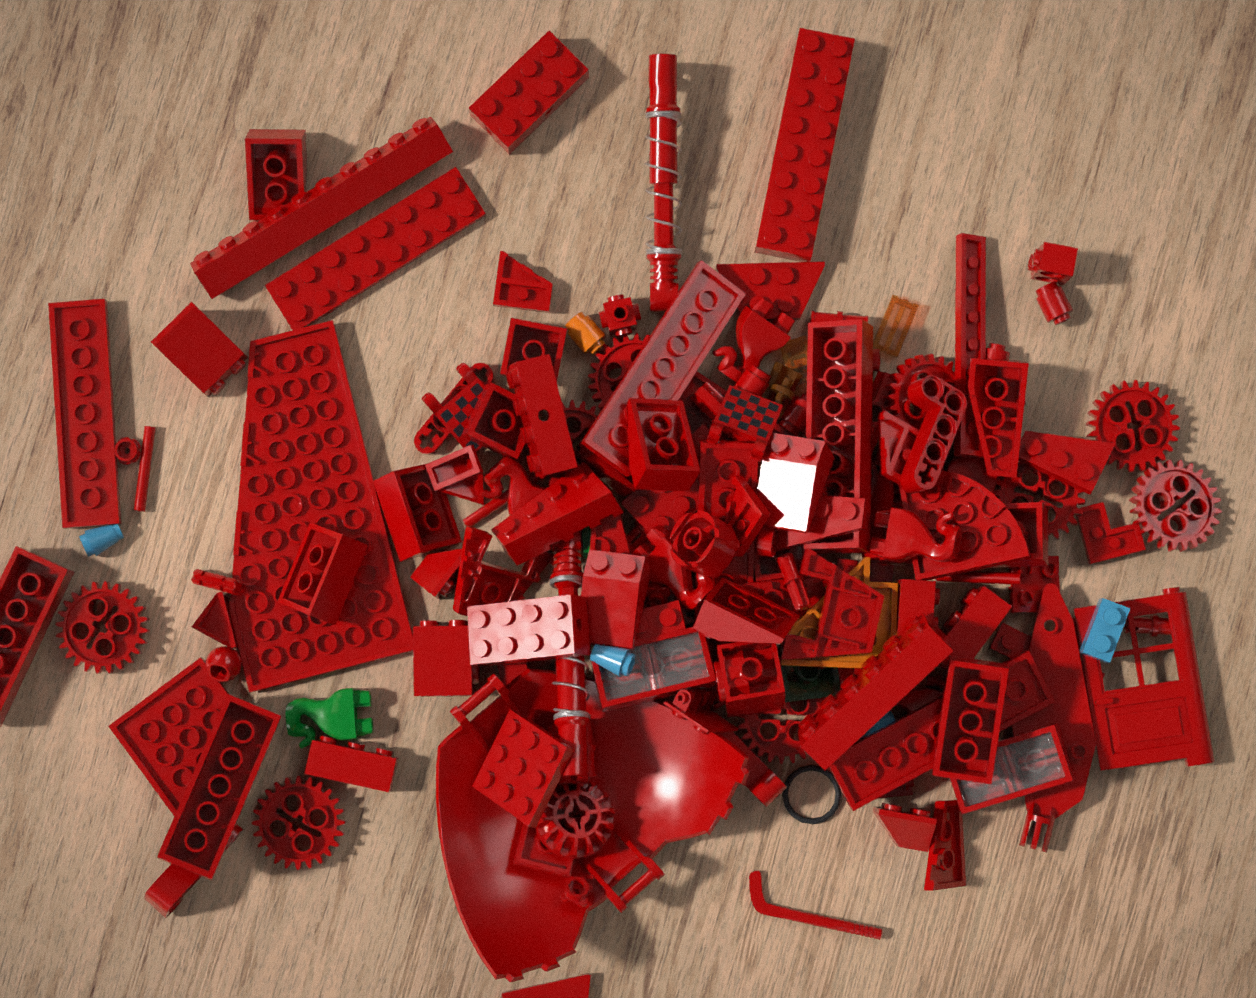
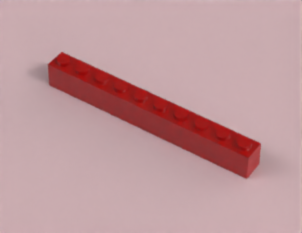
M431 116L419 119L412 125L411 129L391 136L385 145L380 148H372L364 154L362 159L342 166L339 173L332 177L322 178L315 184L314 188L307 192L296 194L292 197L291 202L283 207L278 206L271 209L262 220L248 223L239 234L222 239L218 246L209 252L203 251L199 253L190 265L210 298L213 299L451 154L453 150L438 124Z

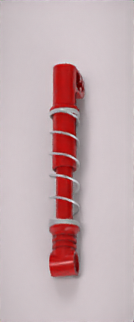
M652 54L649 55L648 59L650 105L646 108L645 118L650 119V134L645 136L646 139L650 140L649 161L645 164L649 166V184L654 186L647 188L645 191L654 195V213L646 216L648 220L654 222V239L646 243L648 247H651L646 250V259L650 262V266H653V269H650V273H653V276H650V280H653V283H650V311H666L679 292L678 283H675V280H678V276H675L678 269L675 266L678 265V261L682 258V250L674 245V236L680 234L682 229L674 224L673 210L679 208L682 204L680 200L673 197V184H678V181L682 178L681 174L678 173V154L682 150L677 145V128L682 123L679 120L681 118L680 108L677 106V55ZM673 200L679 202V205L673 207ZM674 227L679 229L677 233H674Z
M581 530L575 532V537L566 542L563 540L552 544L554 569L550 576L549 585L552 588L558 589V596L578 595V589L582 588L584 573L581 568L582 556L580 554ZM585 656L556 659V681L552 684L557 685L558 708L553 710L558 711V713H555L553 720L558 728V739L574 749L559 780L560 784L589 783L586 727L590 724L591 715L586 712V701L589 699L590 694L585 689V674L589 671V667L585 663Z

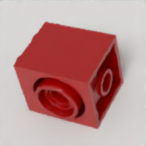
M436 620L420 621V626H413L414 696H472L475 693V684L480 682V666L470 665L468 621L449 620V626H439V622Z
M734 642L717 645L718 661L714 662L713 666L720 702H725L728 717L785 708V688L776 643Z

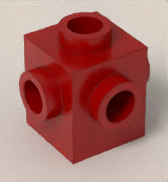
M623 294L607 298L608 302L603 303L604 311L599 312L602 329L608 327L609 336L616 334V337H623L624 334H632V330L637 329L636 321L641 320L638 303L632 304L631 297L624 298ZM624 310L626 314L623 318H617L614 315L615 311Z

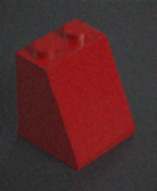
M192 301L151 341L207 397L211 394L217 395L226 386L224 381L231 374L237 375L246 366L244 361L248 358Z

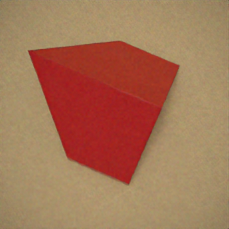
M469 445L425 464L434 491L484 505V496L480 495V492L483 490V470L474 445Z
M218 592L191 627L231 649H238L229 613L227 593Z

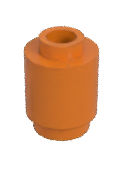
M583 312L575 315L565 325L568 330L567 334L584 354L589 351L595 354L606 344L603 341L606 337L604 332L589 315L585 316Z

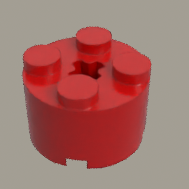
M697 510L698 512L694 514L687 513L677 521L672 529L670 540L673 541V550L670 549V554L676 563L702 576L717 578L730 564L734 554L738 552L740 541L736 538L734 529L717 517L702 510Z

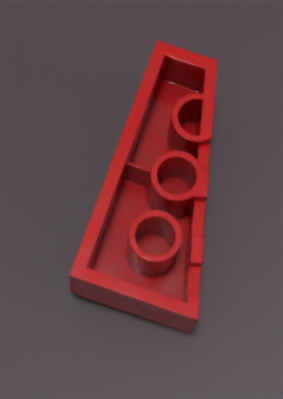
M584 462L577 465V468H573L491 529L504 551L517 566L550 550L551 544L563 540L566 542L575 537V532L587 526L592 529L601 524V519L611 514L616 517L623 513L612 492Z

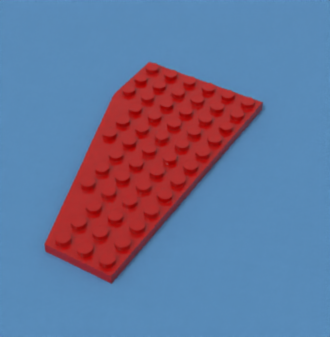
M331 320L250 341L245 422L243 424L241 473L232 578L240 580L242 587L239 594H231L229 601V613L249 693L413 651V633L379 498L373 483L374 478L334 321ZM309 523L316 524L368 545L336 625L277 602Z

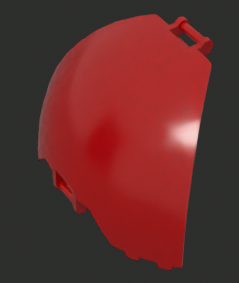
M528 668L507 686L493 673L487 678L488 682L459 707H453L449 712L460 726L438 745L436 808L439 838L447 879L457 911L469 939L495 980L506 978L509 982L523 980V973L541 968L548 972L560 967L559 960L576 953L575 948L580 939L588 912L602 904L606 899L620 913L628 908L626 905L655 879L659 881L665 875L652 859L667 843L694 838L703 834L710 835L720 818L727 820L734 808L730 801L738 785H745L750 773L746 768L749 757L718 732L710 733L709 735L698 732L694 729L692 722L674 716L672 709L659 700L602 712L595 679L585 677V689L590 694L589 699L586 701V712L592 718L593 744H596L597 748L594 751L597 776L589 777V783L597 784L596 788L602 793L606 792L608 795V802L611 808H614V827L606 843L596 853L585 858L574 859L570 877L584 878L593 886L592 892L587 897L588 904L585 907H579L576 903H565L560 898L561 892L565 890V880L567 878L513 865L523 822L472 787L510 709L518 711L546 731H548L549 726L553 725V716L555 713H558V711L553 710L558 708L557 685L552 684L556 681V671ZM497 691L500 695L471 721L466 718L472 710L493 692ZM579 795L580 802L584 803L589 810L595 809L589 799ZM567 798L559 804L557 815L564 812ZM574 812L570 815V818L581 819V817H576ZM597 814L590 815L585 825V832L593 828L596 823ZM642 863L648 871L618 896L611 888L637 865Z

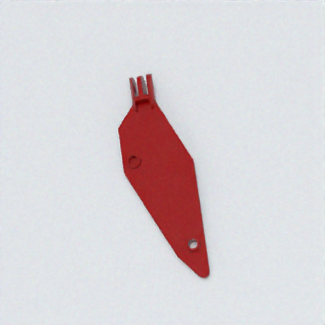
M1049 583L1044 587L1029 652L1055 702L1012 725L1013 735L1016 736L1058 723L1076 777L1073 781L1024 795L1027 814L1019 846L1025 847L1031 820L1036 821L1030 849L1034 850L1037 847L1042 823L1048 824L1041 851L1045 853L1048 851L1055 819L1083 800L1096 747L1074 621L1057 586L1053 583ZM1047 620L1055 622L1056 626L1053 631H1047L1044 628V623Z

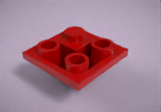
M462 548L428 554L410 578L437 599H440L442 595L447 598L457 585L453 581L458 576Z
M882 803L881 808L874 807V815L896 846L928 852L937 822L936 818L930 817V811L910 808L909 813L901 812V806Z

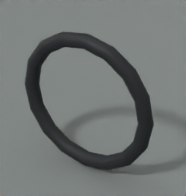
M807 765L799 767L788 776L784 783L787 786L782 792L784 806L789 814L801 823L813 825L825 822L835 814L840 806L841 789L832 772L827 769L824 770L821 766ZM803 772H821L834 785L836 793L834 804L830 811L822 817L813 819L803 817L796 813L790 805L788 798L789 786L794 778Z

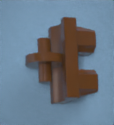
M775 362L769 374L771 378L768 384L770 385L762 397L783 405L778 418L781 421V417L790 400H793L795 396L794 391L802 374L786 367L780 362Z

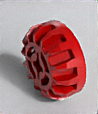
M560 781L558 782L535 828L543 845L552 853L567 859H581L596 853L606 843L614 827V808H611L606 792L602 793L596 788L597 784L593 782L560 784ZM579 795L589 799L595 809L589 810L584 803L580 802ZM567 798L564 812L557 815L559 804ZM572 812L575 813L576 817H581L578 823L575 818H570ZM597 814L595 825L591 830L585 832V825L590 815Z

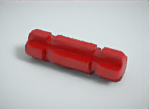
M200 569L194 570L193 577L191 578L192 583L234 595L241 592L242 582L238 579Z

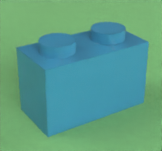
M1104 598L1099 599L1079 653L1105 663H1110L1130 608Z

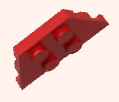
M825 261L716 264V271L746 293L737 307L739 314H741L745 306L750 308L761 296L774 306L766 320H775L780 311L794 320H800L825 267Z

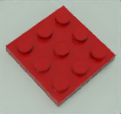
M510 709L472 787L528 827L536 828L574 749L518 711Z

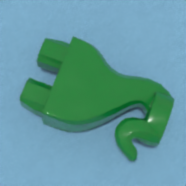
M346 688L334 692L325 700L300 698L291 701L285 708L288 735L292 737H305L299 743L301 749L307 747L312 743V740L316 739L315 729L308 724L301 723L302 715L310 717L320 729L335 739H358L359 736L374 733L373 718L358 719L357 707L372 706L371 691Z

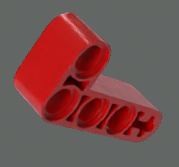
M929 375L912 382L907 391L910 401L926 411L900 477L903 490L910 494L931 489L936 484L967 408V398L964 393L934 375Z
M733 731L725 732L724 734L719 733L749 757L746 768L750 773L745 786L765 807H768L787 786Z
M238 824L234 828L225 851L244 830ZM171 864L146 891L144 899L167 918L181 903L184 895L202 876Z

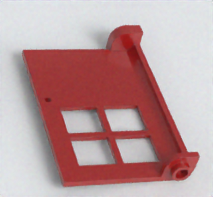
M1180 587L1162 589L1163 595L1115 602L1130 608L1127 619L1132 649L1116 651L1112 658L1134 655L1139 686L1105 691L1100 660L1081 654L1100 771L1185 758L1186 766L1215 762L1186 591L1180 592ZM1096 605L1073 609L1080 648ZM1167 612L1172 643L1139 648L1134 617ZM1174 649L1179 680L1145 685L1140 654Z

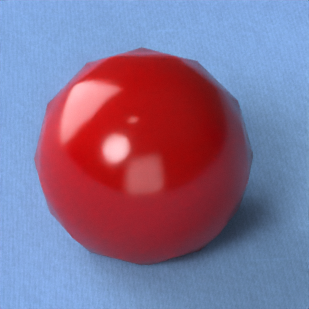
M227 646L214 648L207 655L206 670L211 678L219 682H227L233 680L240 673L242 660L236 650Z

